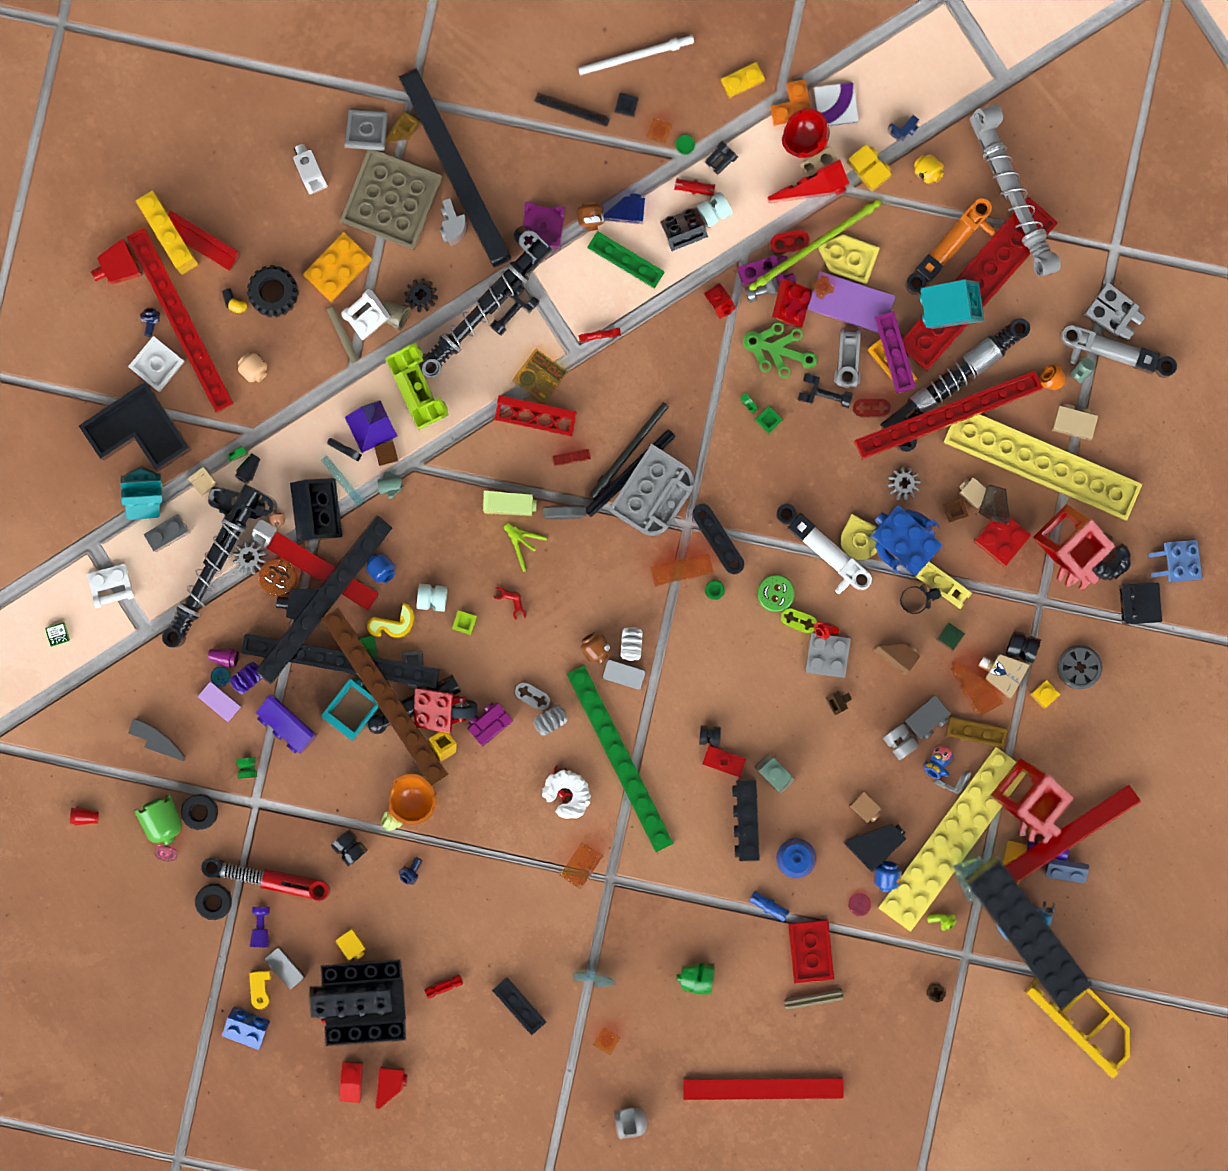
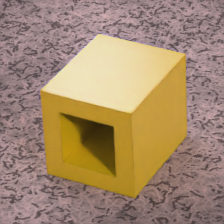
M1044 680L1030 693L1043 709L1047 708L1060 696L1047 680Z
M439 732L429 738V745L440 762L456 753L457 743L449 733Z
M351 929L335 940L348 960L353 958L356 961L365 954L363 950L366 949V946L354 929Z

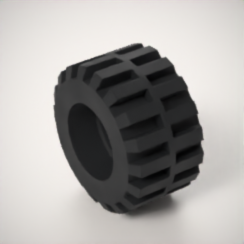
M270 265V267L264 266L260 271H255V275L250 277V283L247 285V295L252 306L260 314L267 317H280V315H286L287 311L294 308L293 305L297 303L299 291L298 285L290 272L280 266ZM276 280L283 284L284 295L277 302H267L262 297V288L267 282Z

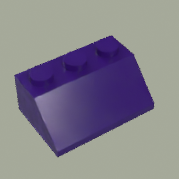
M269 695L256 712L259 715L257 719L265 727L267 725L271 726L274 729L272 733L279 740L284 738L288 742L286 746L294 753L297 751L302 753L318 736L274 695Z

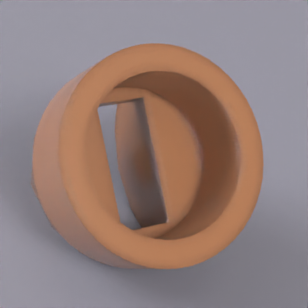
M275 513L269 516L270 524L276 527V522H279V527H281L285 523V513Z

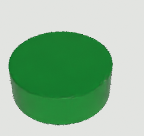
M717 580L710 581L705 587V594L711 600H719L725 593L724 585Z

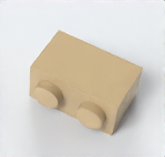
M1063 404V406L1057 408L1052 431L1089 441L1092 440L1098 416L1094 415V411L1083 409L1081 412L1074 410L1075 406Z

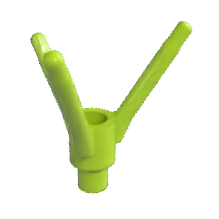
M508 523L505 525L504 530L508 533L515 547L522 571L526 572L518 543L521 541L528 548L535 551L536 548L524 537L547 540V537L519 530Z

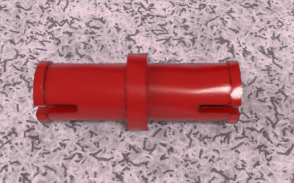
M676 178L675 183L683 184V186L675 185L674 190L690 192L691 195L714 196V191L706 189L715 190V184L698 182L697 179L691 181Z

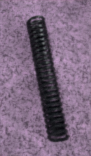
M539 92L534 102L542 104V106L545 105V107L548 106V108L551 107V109L554 108V110L557 109V111L560 110V112L563 111L566 114L569 112V115L572 113V116L575 114V117L578 115V118L580 117L607 127L611 117L602 116V113L599 115V112L596 115V111L593 114V110L590 113V109L587 112V108L584 111V107L581 110V106L578 109V105L575 108V104L572 107V103L569 106V102L566 105V101L563 104V100L560 103V99L557 102V98L554 101V97L551 100V96L548 99V95L545 98V94L543 95Z

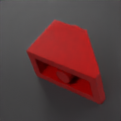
M342 1062L340 1101L360 1103L364 1063Z
M379 1068L375 1109L383 1107L402 1091L403 1086H407L408 1074H404L405 1069Z

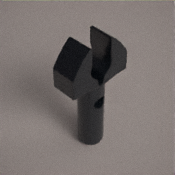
M329 438L327 441L329 446L358 462L362 457V454L333 438Z

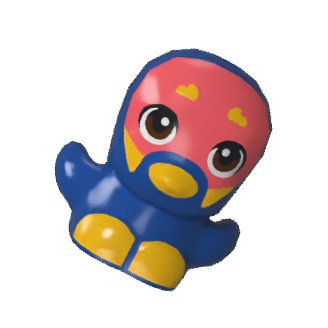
M945 745L936 746L930 757V762L926 761L923 763L925 772L935 779H939L941 776H949L950 773L944 768L953 758L952 750Z

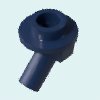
M147 308L140 314L142 322H147L144 336L152 337L154 325L160 321V312L154 308Z
M415 857L410 868L404 866L400 869V880L405 884H415L418 879L416 872L423 860Z

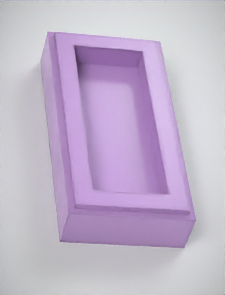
M209 682L198 696L199 699L227 722H230L241 708L240 705L212 682Z

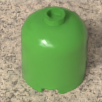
M171 794L165 796L166 800L157 798L142 805L143 810L141 811L138 808L134 810L146 837L152 843L163 842L164 845L170 844L175 841L174 837L182 829V822Z

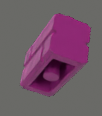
M493 702L483 709L485 713L480 718L476 715L468 722L470 726L467 729L482 747L513 722L498 702L495 705Z

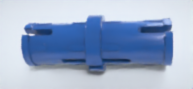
M754 891L753 897L750 898L749 902L763 909L764 913H770L784 922L786 919L784 915L787 916L789 910L774 903L775 900H769Z

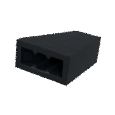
M890 824L850 838L843 843L873 872L906 840L904 836L906 832L898 824L896 826Z

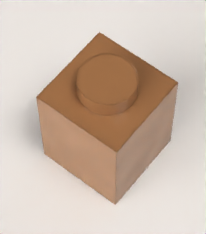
M862 792L850 805L866 823L869 821L874 822L881 815L879 811L882 808L865 792Z

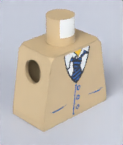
M998 654L994 661L983 656L978 666L988 671L984 679L1005 697L1011 699L1030 665Z

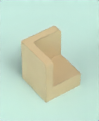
M202 467L188 478L201 496L218 485L205 467Z

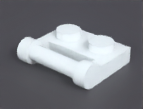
M367 289L359 300L351 307L345 308L341 313L343 318L350 322L362 340L370 336L391 318L370 289ZM369 302L371 307L361 316L357 317L355 313Z
M126 564L86 574L96 609L107 603L128 598V600L134 598ZM122 585L125 586L124 591L103 597L99 596L100 591Z

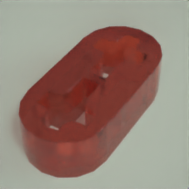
M859 399L853 404L852 410L857 417L872 418L885 417L890 412L891 407L890 403L885 399ZM863 403V406L870 407V410H864L863 414H860L856 407ZM883 403V406H887V409L880 413L879 410H873V407Z
M589 449L552 456L554 466L591 460Z

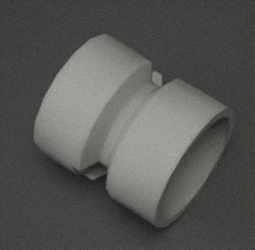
M904 723L883 737L886 744L894 748L892 752L898 760L903 759L920 746L914 737H909L910 732ZM899 737H901L904 740L900 744H898L897 739Z

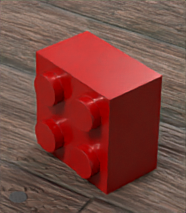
M1000 510L973 542L1000 565L1005 567L1031 537V534Z

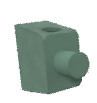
M767 754L754 767L780 795L795 781L770 754Z

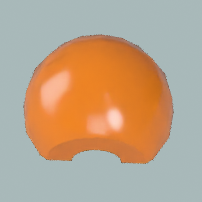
M405 774L396 778L392 784L389 797L388 811L390 815L397 821L407 825H418L427 821L434 813L437 805V797L433 787L424 777L417 774Z

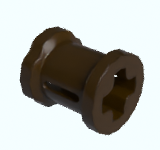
M932 984L927 988V996L931 1001L939 1003L944 1000L946 991L941 985ZM934 988H936L938 991H941V993L938 994L939 998L931 996V993L934 992Z

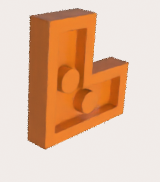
M806 79L786 83L789 102L770 106L773 126L787 124L788 118L795 112L802 109H811Z

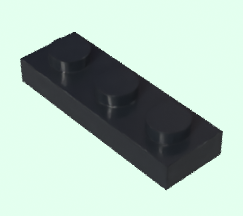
M508 977L492 990L531 1036L547 1023Z

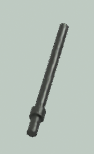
M663 402L606 474L604 476L601 475L597 480L598 484L590 492V497L596 499L601 491L609 486L613 476L669 408L667 404Z

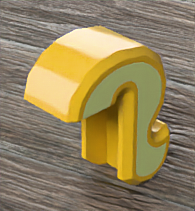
M403 602L400 622L372 617L367 622V630L370 634L377 637L382 636L381 632L383 630L391 637H405L411 632L414 625V611L410 605Z

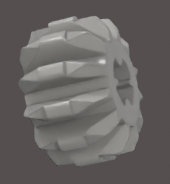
M901 467V474L895 469L893 474L896 477H888L894 483H888L887 487H894L890 492L891 495L898 492L897 500L903 494L904 501H907L908 494L912 498L915 497L912 490L920 491V488L914 485L920 484L921 480H914L918 476L917 472L912 476L910 475L912 468H909L907 473H905V468ZM902 479L909 481L906 489H903V486H899Z
M244 541L245 548L243 549L238 545L237 549L241 552H233L234 556L239 557V559L233 560V563H241L237 570L240 571L244 568V574H248L249 568L252 574H256L255 567L262 570L263 568L259 563L265 564L267 562L261 559V557L267 555L266 552L259 553L263 547L259 545L255 548V541L251 542L250 547L248 542ZM251 552L255 559L247 563L248 560L245 559V556Z
M556 705L535 717L533 723L541 735H546L565 724L568 718L564 709L560 705Z

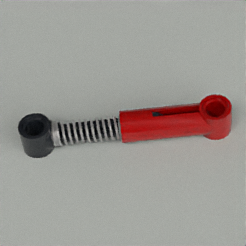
M216 857L206 859L201 865L202 873L209 878L227 877V879L230 878L232 880L234 878V880H241V882L244 881L245 883L248 881V883H255V885L258 883L262 889L315 901H322L330 894V887L324 881L265 869L263 872L260 870L259 872L258 869L254 871V869H247V867L245 869L244 866L242 868L233 864L231 866L230 863L227 864ZM210 862H214L217 865L215 873H210L207 869ZM291 883L302 886H307L310 888L309 890H306L302 888L293 887L290 885ZM317 885L324 887L325 893L323 896L315 894L314 889Z

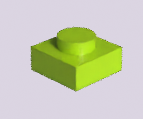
M458 610L452 629L471 635L477 616Z

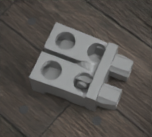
M1110 283L1104 285L1083 315L1115 337L1120 336L1126 340H1129L1135 332L1127 326L1128 322L1132 320L1137 325H1140L1146 317L1139 310V305Z

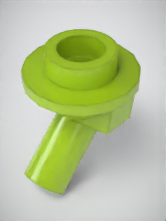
M931 914L927 915L928 923L941 921V930H951L956 923V915Z

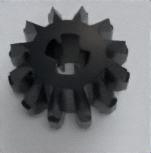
M424 278L421 279V284L418 285L415 279L413 280L414 287L410 284L407 285L411 292H404L405 296L410 297L405 302L407 304L413 302L410 306L412 310L418 306L417 311L420 313L424 306L427 312L429 311L428 304L433 307L435 306L431 299H438V296L433 294L437 291V288L430 289L433 284L431 281L425 286ZM420 291H423L426 295L422 300H419L418 296L416 297V294H420Z

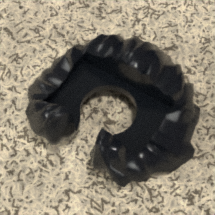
M1103 532V533L1108 537V539L1112 542V541H1113L1112 536H1109L1107 533ZM1123 543L1119 545L1115 550L1114 560L1109 563L1101 560L1092 569L1094 574L1099 579L1102 578L1104 580L1119 578L1131 565V554L1128 547Z

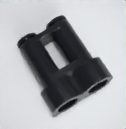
M721 141L717 145V149L704 163L709 167L711 166L718 175L739 157ZM722 156L724 159L715 167L713 163Z

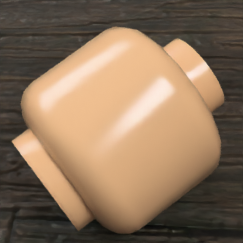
M247 353L238 362V371L248 382L256 380L260 382L267 375V364L256 353Z

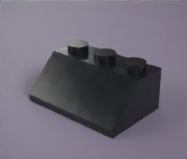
M305 479L291 482L290 488L297 542L341 538L342 528L336 479Z

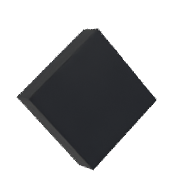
M619 93L614 112L634 118L639 98Z

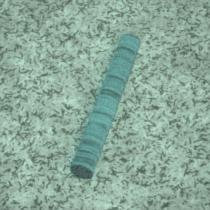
M325 456L321 460L356 505L358 507L364 503L363 499L330 458Z

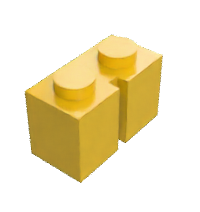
M866 144L848 158L847 163L870 191L873 192L891 177L890 171L892 170L885 161L883 163L879 161L877 157L879 154L873 146L869 148Z

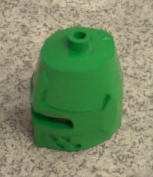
M697 962L682 966L681 973L677 974V982H680L681 989L693 994L711 995L715 964Z

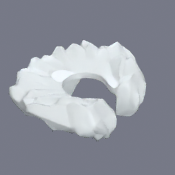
M561 770L556 774H550L546 780L545 787L542 789V796L546 798L547 802H552L555 800L560 789H570L573 794L572 800L569 803L558 805L555 812L560 817L566 819L581 817L586 807L590 804L589 799L591 795L589 794L588 783L585 782L581 775L572 773L571 770Z

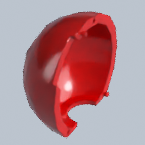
M802 109L788 118L789 121L784 127L781 139L783 147L789 154L798 158H809L824 150L829 140L830 129L827 120L821 112L815 109Z

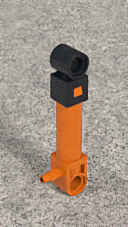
M979 198L974 201L931 253L915 269L916 273L911 274L905 284L906 290L914 295L920 294L921 288L926 287V283H930L937 276L945 264L979 226L990 235L995 233L992 226L985 221L992 210L991 203L987 199ZM983 205L986 208V213L979 214L976 211V206ZM918 279L921 282V287L913 288L911 280Z

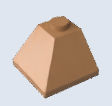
M906 644L877 646L873 650L903 675H907L920 658L917 654L919 650L912 644L908 646Z

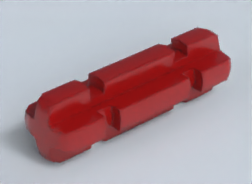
M456 975L451 980L447 979L435 984L434 987H427L425 994L427 998H432L436 994L439 995L453 989L454 986H461L463 980L460 975Z

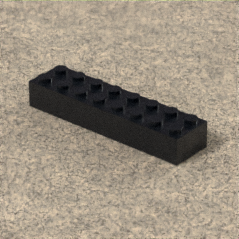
M995 855L963 879L1060 1009L1093 985Z

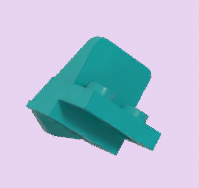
M139 467L125 476H121L122 505H125L127 519H149L160 516V503H162L161 473L156 474L153 471Z

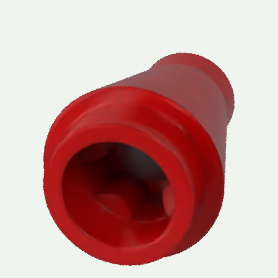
M78 806L71 808L70 824H74V826L98 824L99 812Z

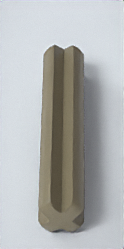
M838 989L788 998L784 1000L785 1008L789 1010L840 1001L844 997L842 990Z

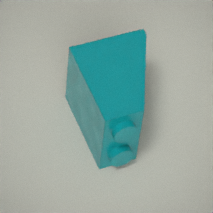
M961 280L921 288L920 302L924 308L922 319L926 328L934 329L984 321L979 282Z

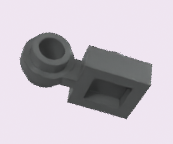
M423 651L402 652L403 663L424 666ZM408 684L409 688H413V690H415V688L421 687L417 685Z

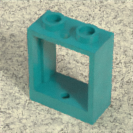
M357 678L355 681L349 679L321 715L324 720L351 741L356 739L367 725L369 719L380 708L372 695L364 689V683ZM351 687H354L375 704L355 731L331 714Z

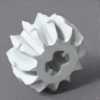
M636 627L624 628L621 646L622 659L633 661L641 658L643 634L641 629Z

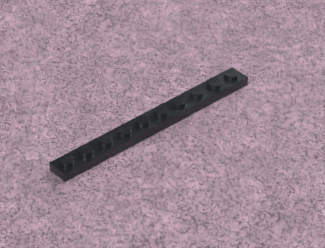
M378 515L373 518L254 672L269 684L274 682L322 620L321 618L326 615L393 527Z
M245 634L241 653L265 658L279 640ZM302 644L289 661L291 663L357 674L345 654L337 650ZM372 657L386 680L437 689L440 669Z

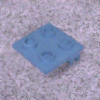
M1197 540L1164 543L1165 551L1148 554L1149 558L1167 555L1169 571L1151 573V577L1168 575L1169 583L1202 579Z

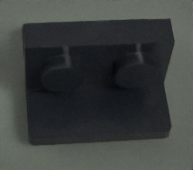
M697 208L686 209L680 214L668 216L660 221L671 251L708 238L706 225Z

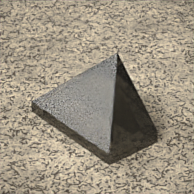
M988 485L978 513L991 521L1008 525L1010 518L1006 489Z

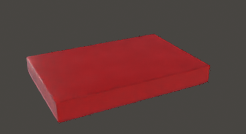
M828 919L788 923L794 983L834 980Z

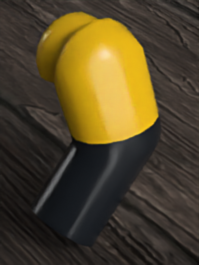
M231 288L222 291L225 305L229 310L241 313L247 309L245 301L234 299Z

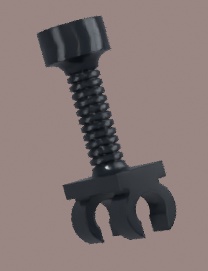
M522 285L514 291V296H510L515 301L513 307L506 312L501 320H494L490 324V327L500 336L506 331L505 326L508 321L511 320L520 308H523L530 314L539 304V300L535 296L527 305L518 298L525 290V287Z
M805 373L803 381L814 384L811 395L799 392L798 401L812 405L815 395L824 396V398L839 401L841 407L849 409L853 393L845 391L844 394L840 395L825 389H819L820 377Z

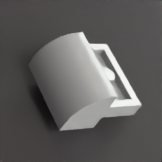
M449 198L443 200L444 206L440 207L445 219L442 222L443 228H440L444 242H449V245L452 246L464 238L467 231V222L464 214L456 217Z

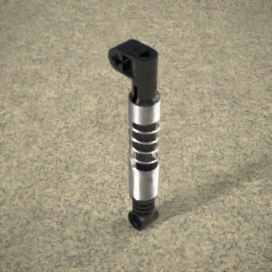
M1022 318L1015 319L1005 329L998 332L997 335L987 337V339L963 356L966 363L960 366L955 362L958 369L954 372L947 368L948 372L943 376L939 375L940 378L934 383L931 381V385L927 388H921V390L908 399L907 404L880 424L881 428L890 427L938 408V404H943L945 398H951V394L954 391L959 392V387L962 384H968L967 376L975 379L976 375H981L982 372L995 364L996 361L1003 358L1007 348L1010 349L1011 345H1015V342H1019L1022 338L1026 337L1030 332L1029 322ZM1017 323L1023 326L1021 334H1017L1014 330ZM914 408L917 409L907 418L905 417V415L912 411ZM917 439L908 442L909 446L899 445L896 448L902 452L911 451L916 447Z

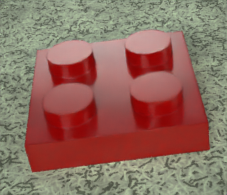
M781 279L772 318L797 328H803L812 290L792 281Z

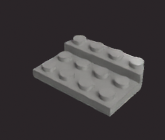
M651 444L608 511L641 533L648 536H657L668 529L694 487L693 475L687 466Z

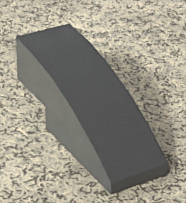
M133 718L128 734L147 740L144 748L181 761L185 760V755L170 738L153 726Z

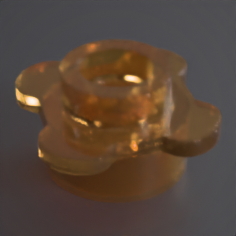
M821 276L817 282L813 281L811 283V289L815 290L818 299H823L828 293L834 292V286L830 285L827 276Z

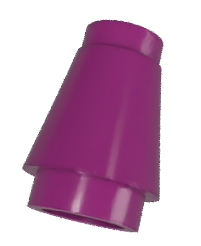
M234 648L209 650V661L229 668L237 666L239 652L235 651Z

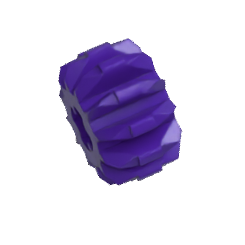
M250 662L230 679V683L235 691H238L239 694H244L262 679L261 676L254 672L259 665L255 662Z

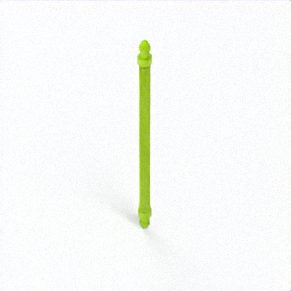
M874 200L873 203L866 204L864 208L829 230L825 235L786 259L780 265L770 270V272L764 274V276H759L756 282L750 284L749 289L752 291L756 290L759 286H764L767 281L773 279L777 274L810 254L867 214H871L874 208L880 206L881 201Z

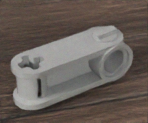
M840 329L838 369L834 374V382L842 388L857 387V384H860L861 372H858L861 330L854 332ZM844 373H850L853 377V380L851 382H845L842 379V375Z

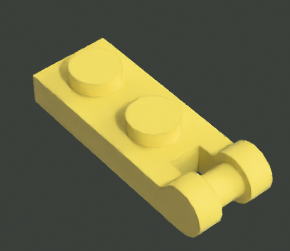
M930 562L915 576L931 589L940 588L942 597L958 609L963 607L965 599L969 598L972 594ZM955 590L960 592L957 598L952 596Z

